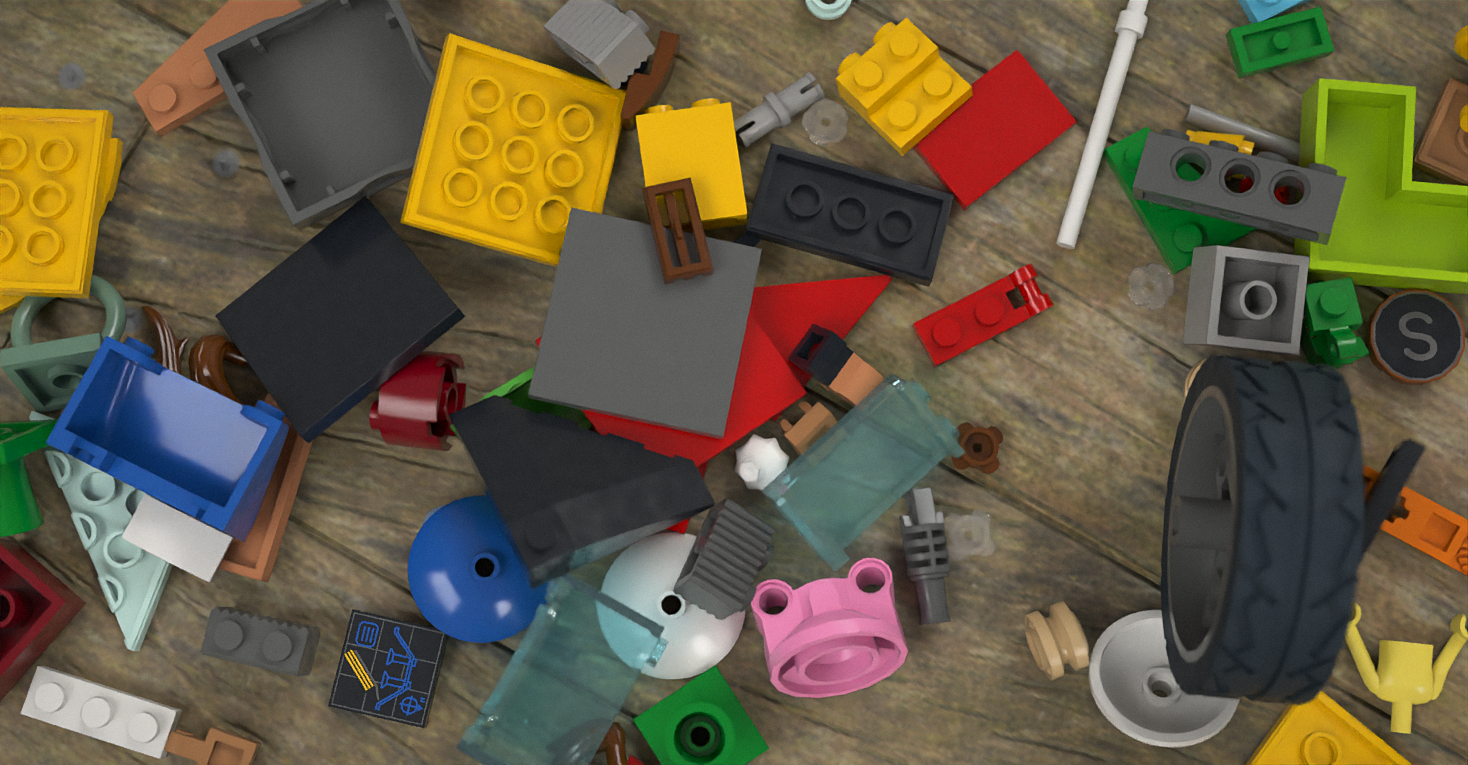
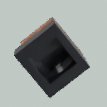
M812 324L788 357V360L826 390L832 391L855 409L863 411L883 383L884 378L846 346L847 343L836 333ZM820 343L814 351V353L808 359V353L810 349L814 345Z

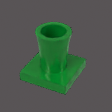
M59 419L0 422V537L27 532L44 523L34 497L24 456L49 445L46 441Z
M716 665L633 719L661 765H746L769 749V746ZM702 726L708 729L710 740L707 744L698 746L692 742L691 731L695 727Z

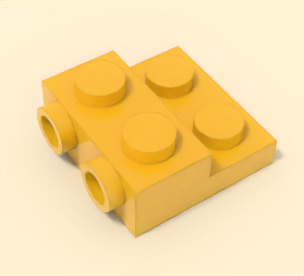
M905 18L897 26L893 22L883 25L873 38L874 45L862 56L857 52L847 56L838 68L839 76L835 78L839 95L901 156L906 154L973 95L972 86L939 56V48L908 18Z

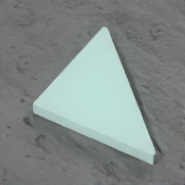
M34 411L29 416L30 420L54 419ZM51 445L45 446L46 452L44 454L58 487L62 489L72 512L70 515L83 546L90 554L111 612L115 613L125 637V645L129 650L140 651L173 567V564L121 538L146 493Z

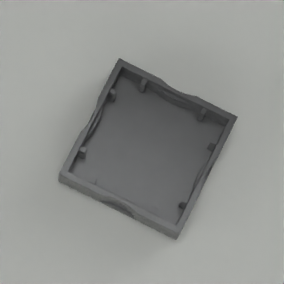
M311 0L305 6L292 13L266 19L203 49L234 111L250 130L259 151L261 164L293 226L301 230L357 203L365 195L369 197L412 176L436 75L399 0Z

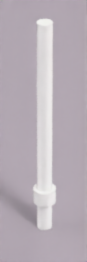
M1129 0L1126 10L1120 12L1115 32L1119 35L1056 241L1058 246L1068 249L1075 248L1137 39L1143 37L1148 21L1144 14L1149 0Z

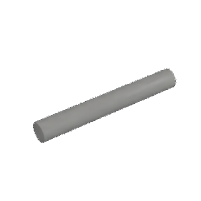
M1193 104L1189 105L1184 122L1214 133L1244 135L1243 140L1255 143L1254 147L1279 154L1299 163V142Z

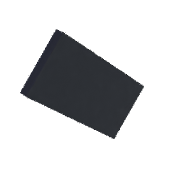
M771 143L745 235L929 287L933 279L954 195Z

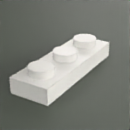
M37 666L20 714L162 759L167 756L168 751H165L164 748L170 732L176 730L182 710L56 669Z

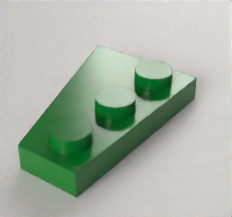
M1146 126L1105 148L1103 156L1174 275L1192 265L1193 248L1215 245L1228 246L1257 228L1134 199L1133 183L1148 132H1152ZM1189 163L1182 165L1177 171V175L1185 181H1196L1202 177Z

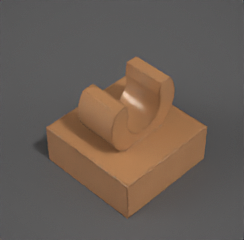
M802 401L798 406L805 415L794 426L786 419H783L780 425L785 431L784 437L792 448L812 468L846 434L832 413L820 402L812 407L809 403Z

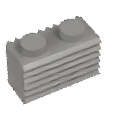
M569 0L543 26L561 51L614 89H619L621 82H627L628 75H633L634 69L640 68L641 62L647 61L648 55H653L654 47L645 35L649 31L647 24L630 9L625 14L621 12L620 7L614 0Z

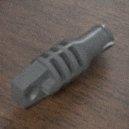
M931 487L910 489L905 492L907 515L900 516V527L903 538L906 574L910 581H915L920 618L919 625L950 622L944 578L949 577L948 572L951 571L948 561L949 556L946 546L942 511L935 512Z

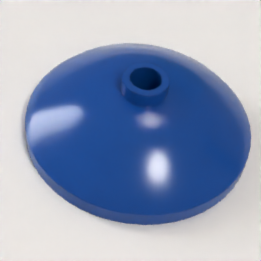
M486 495L464 497L437 510L418 531L408 558L409 587L421 613L441 632L467 642L487 643L509 638L528 627L546 606L555 581L553 579L536 588H530ZM486 558L492 562L493 572L489 577H481L476 573L475 564L477 560Z

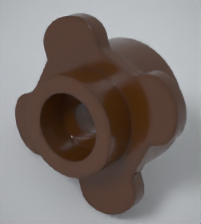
M968 422L960 424L955 430L958 445L957 451L951 457L953 465L959 470L972 467L981 469L985 474L995 472L1000 464L996 456L999 444L1003 441L1002 432L994 426L986 429L983 427L974 428ZM980 444L982 447L981 452H974L973 445Z

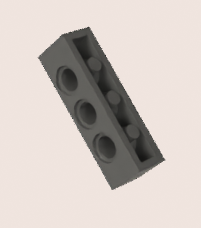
M1163 129L1161 134L1148 132L1133 183L1134 199L1323 245L1328 244L1347 178L1337 175L1336 169L1317 163H1310L1307 165V168L1287 164V158L1271 152H1259L1258 156L1238 152L1239 148L1224 141L1212 140L1209 142V145L1189 141V135L1172 129ZM1186 163H1195L1203 168L1204 174L1196 181H1185L1177 175V171ZM1242 174L1251 179L1253 186L1244 193H1235L1226 187L1225 182L1233 175ZM1293 186L1301 192L1302 199L1296 204L1285 205L1276 199L1274 193L1280 187Z

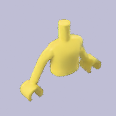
M1354 602L1345 640L1357 669L1370 692L1374 693L1378 698L1392 703L1390 731L1411 734L1413 705L1425 704L1430 700L1438 698L1451 665L1463 645L1468 641V632L1465 629L1466 616L1465 614H1457L1452 618L1450 628L1453 635L1433 665V645L1380 640L1379 662L1376 671L1356 627L1361 618V608Z

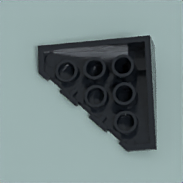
M497 395L449 414L457 435L531 589L715 506V501L693 460L674 455L671 458L645 449V444L609 432L605 436L579 427L578 422L545 411L538 414L514 406L512 400Z

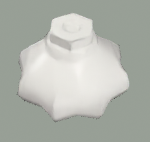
M753 434L747 443L736 448L737 462L734 472L743 479L747 489H758L765 493H772L778 484L788 481L787 464L790 456L780 448L776 438L764 439Z

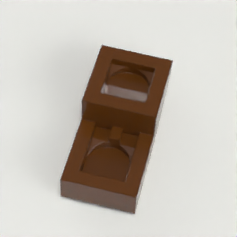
M661 30L650 76L636 72L630 75L620 116L623 130L633 131L637 127L635 115L645 114V110L655 106L662 96L671 78L680 52L679 34Z

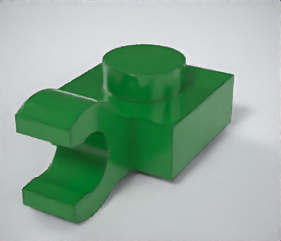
M1352 278L1307 284L1304 315L1310 337L1325 335L1332 367L1352 364V357H1358L1360 353L1357 339L1351 330H1357L1363 324Z

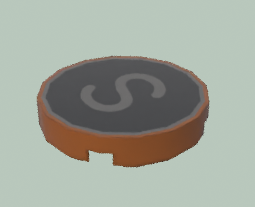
M1408 289L1387 297L1375 308L1374 313L1370 315L1365 326V346L1369 351L1371 362L1380 371L1383 370L1388 376L1392 377V380L1406 385H1423L1445 377L1458 365L1465 349V328L1459 312L1446 298L1429 290Z

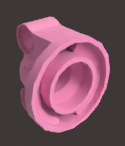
M865 558L857 561L851 567L848 578L820 579L807 583L796 590H792V587L786 582L778 579L764 581L756 587V593L751 606L757 629L763 636L764 654L770 681L778 691L794 697L809 698L843 695L869 687L889 677L904 663L908 648L902 625L894 606L893 576L889 566L882 560ZM868 585H878L882 587L879 591L875 593H866L862 591V589ZM773 606L786 608L776 615L765 613Z

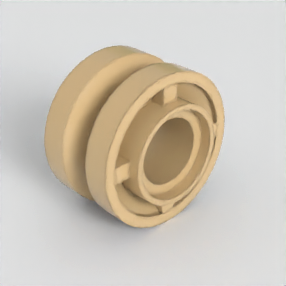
M1063 601L1050 605L1049 617L1047 618L1038 611L1024 616L1026 625L1025 635L1038 667L1045 672L1050 680L1064 676V665L1067 663L1076 671L1089 666V648L1085 634L1076 615L1070 611Z

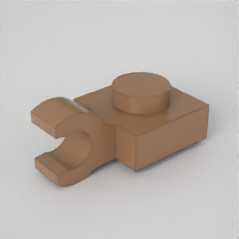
M217 727L209 729L206 739L188 731L177 729V731L172 730L170 732L164 750L197 761L196 765H253L260 742Z

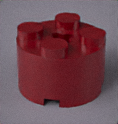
M424 350L380 386L379 400H375L370 409L369 422L371 429L380 430L384 442L388 445L449 451L453 445L446 442L448 436H457L449 427L452 425L449 414L465 408L466 383L457 382L456 369L465 370L461 356L454 353Z

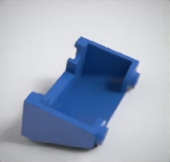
M106 336L46 443L245 542L257 518L290 428L282 422L285 413L260 400L257 401L255 407L246 404L241 405L151 359L155 350L148 345L127 336L124 343Z

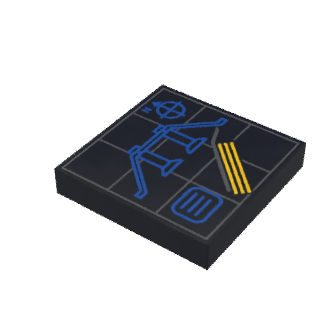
M352 609L328 706L420 728H427L449 635L434 627Z

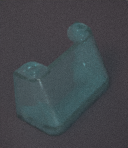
M571 573L551 580L546 588L548 591L545 600L548 601L547 604H540L537 608L535 618L489 699L483 703L480 709L484 713L483 716L479 714L474 724L467 727L456 749L484 765H590L645 664L655 668L669 641L661 637L665 627Z

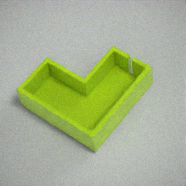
M1319 78L1302 94L1298 166L1307 168V165L1310 163L1323 164L1336 169L1337 175L1347 177L1328 244L1323 245L1299 238L1294 239V255L1309 257L1308 281L1319 279L1331 281L1351 277L1353 285L1419 289L1468 295V186L1412 181L1416 103L1415 86ZM1298 189L1296 203L1302 199V194Z

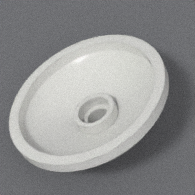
M666 532L641 539L629 546L617 557L604 579L600 592L599 612L605 636L613 650L624 662L646 675L661 679H683L701 674L719 663L729 653L740 635L745 618V610L743 612L738 611L720 620L716 619L714 615L708 614L706 610L699 609L698 605L691 604L689 600L683 599L681 595L673 592V588L697 536L686 533L683 535L677 532ZM669 595L677 596L681 601L680 610L673 615L665 613L662 608L664 598Z
M1161 610L1140 611L1117 620L1101 634L1093 648L1089 664V683L1094 700L1101 712L1115 727L1134 739L1161 747L1194 745L1211 738L1221 731L1236 711L1240 698L1226 699L1188 695L1180 689V685L1177 686L1170 670L1166 652V639L1164 640ZM1162 690L1168 697L1156 696L1152 691Z

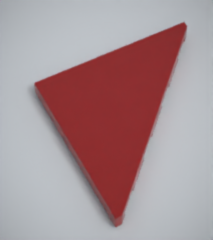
M888 275L754 287L749 311L804 388L811 377L788 360V357L811 325L815 324L833 331L843 340L889 285L892 278ZM820 343L814 345L810 349L808 353V359L811 357V355L814 353V351ZM781 412L771 420L776 422L783 412Z

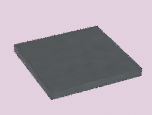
M571 207L528 394L529 398L723 439L762 249L706 237L713 274L707 276L700 274L694 276L693 279L684 280L682 278L675 280L674 283L664 284L650 224ZM663 227L673 268L680 267L672 230ZM683 232L691 264L699 263L693 235Z

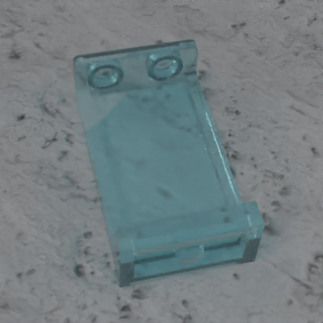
M890 374L762 490L763 494L819 559L835 572L850 560L843 551L845 547L944 457L951 455L958 459L965 453L955 440L960 436L959 431L943 414H939L936 417L927 406V403L931 401L930 395L913 378L907 382L900 377Z

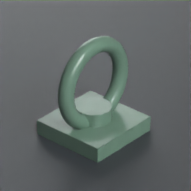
M92 275L90 294L100 299L106 309V323L102 333L34 344L31 338V327L34 318L47 303L57 297L26 296L13 316L10 330L13 347L1 349L0 367L37 413L65 409L105 337L109 336L120 341L124 333L127 314L123 298L113 285L98 276Z

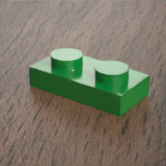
M1321 6L1233 28L1225 35L1238 79L1328 57L1334 52Z

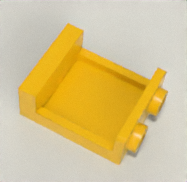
M709 98L692 103V108L673 110V107L670 105H658L646 109L643 115H635L645 187L691 178L704 230L747 224V208L731 102L720 104L719 99ZM682 191L675 192L674 197L683 232H692ZM663 195L656 196L662 225L664 228L671 229Z

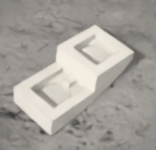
M144 494L121 538L203 580L211 582L234 537L148 494Z

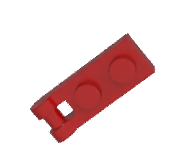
M1032 263L913 323L912 327L934 368L1044 313L1054 306L1048 293L1042 294L1035 279L1038 277V274ZM1019 289L1026 304L1014 310L1006 294Z

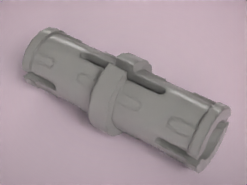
M808 72L804 74V77L779 93H768L763 97V103L736 119L734 127L736 136L739 135L740 137L738 139L739 143L744 148L749 147V144L777 126L782 129L791 124V117L818 100L820 101L825 98L820 85L814 86L813 84L816 81L815 77Z

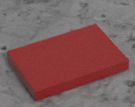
M1018 49L972 83L973 95L913 147L947 191L954 195V199L964 211L1077 123Z

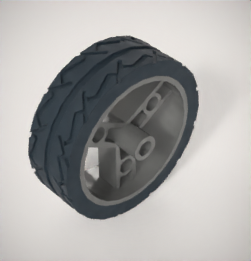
M1211 355L1201 365V369L1197 371L1190 385L1181 412V420L1178 423L1171 455L1167 496L1165 497L1161 555V611L1164 640L1166 639V652L1170 670L1177 686L1180 685V689L1188 695L1238 699L1245 696L1251 701L1286 704L1287 702L1300 706L1311 702L1312 699L1318 696L1327 685L1338 661V653L1342 650L1351 620L1358 583L1357 572L1361 561L1364 529V483L1362 476L1364 464L1361 432L1355 404L1352 405L1351 403L1352 395L1344 377L1334 367H1330V365L1313 364L1312 366L1301 362H1270L1268 359Z

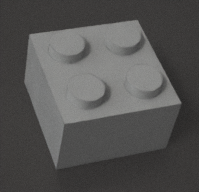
M1220 245L1193 248L1183 344L1270 354L1299 355L1309 257Z

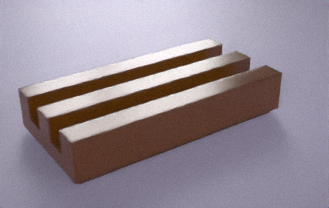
M691 178L643 187L642 193L664 284L674 283L675 280L682 278L684 280L693 279L694 276L700 274L703 276L712 275L713 266ZM682 191L699 263L691 264L674 197L675 192ZM663 195L680 267L673 268L656 196Z

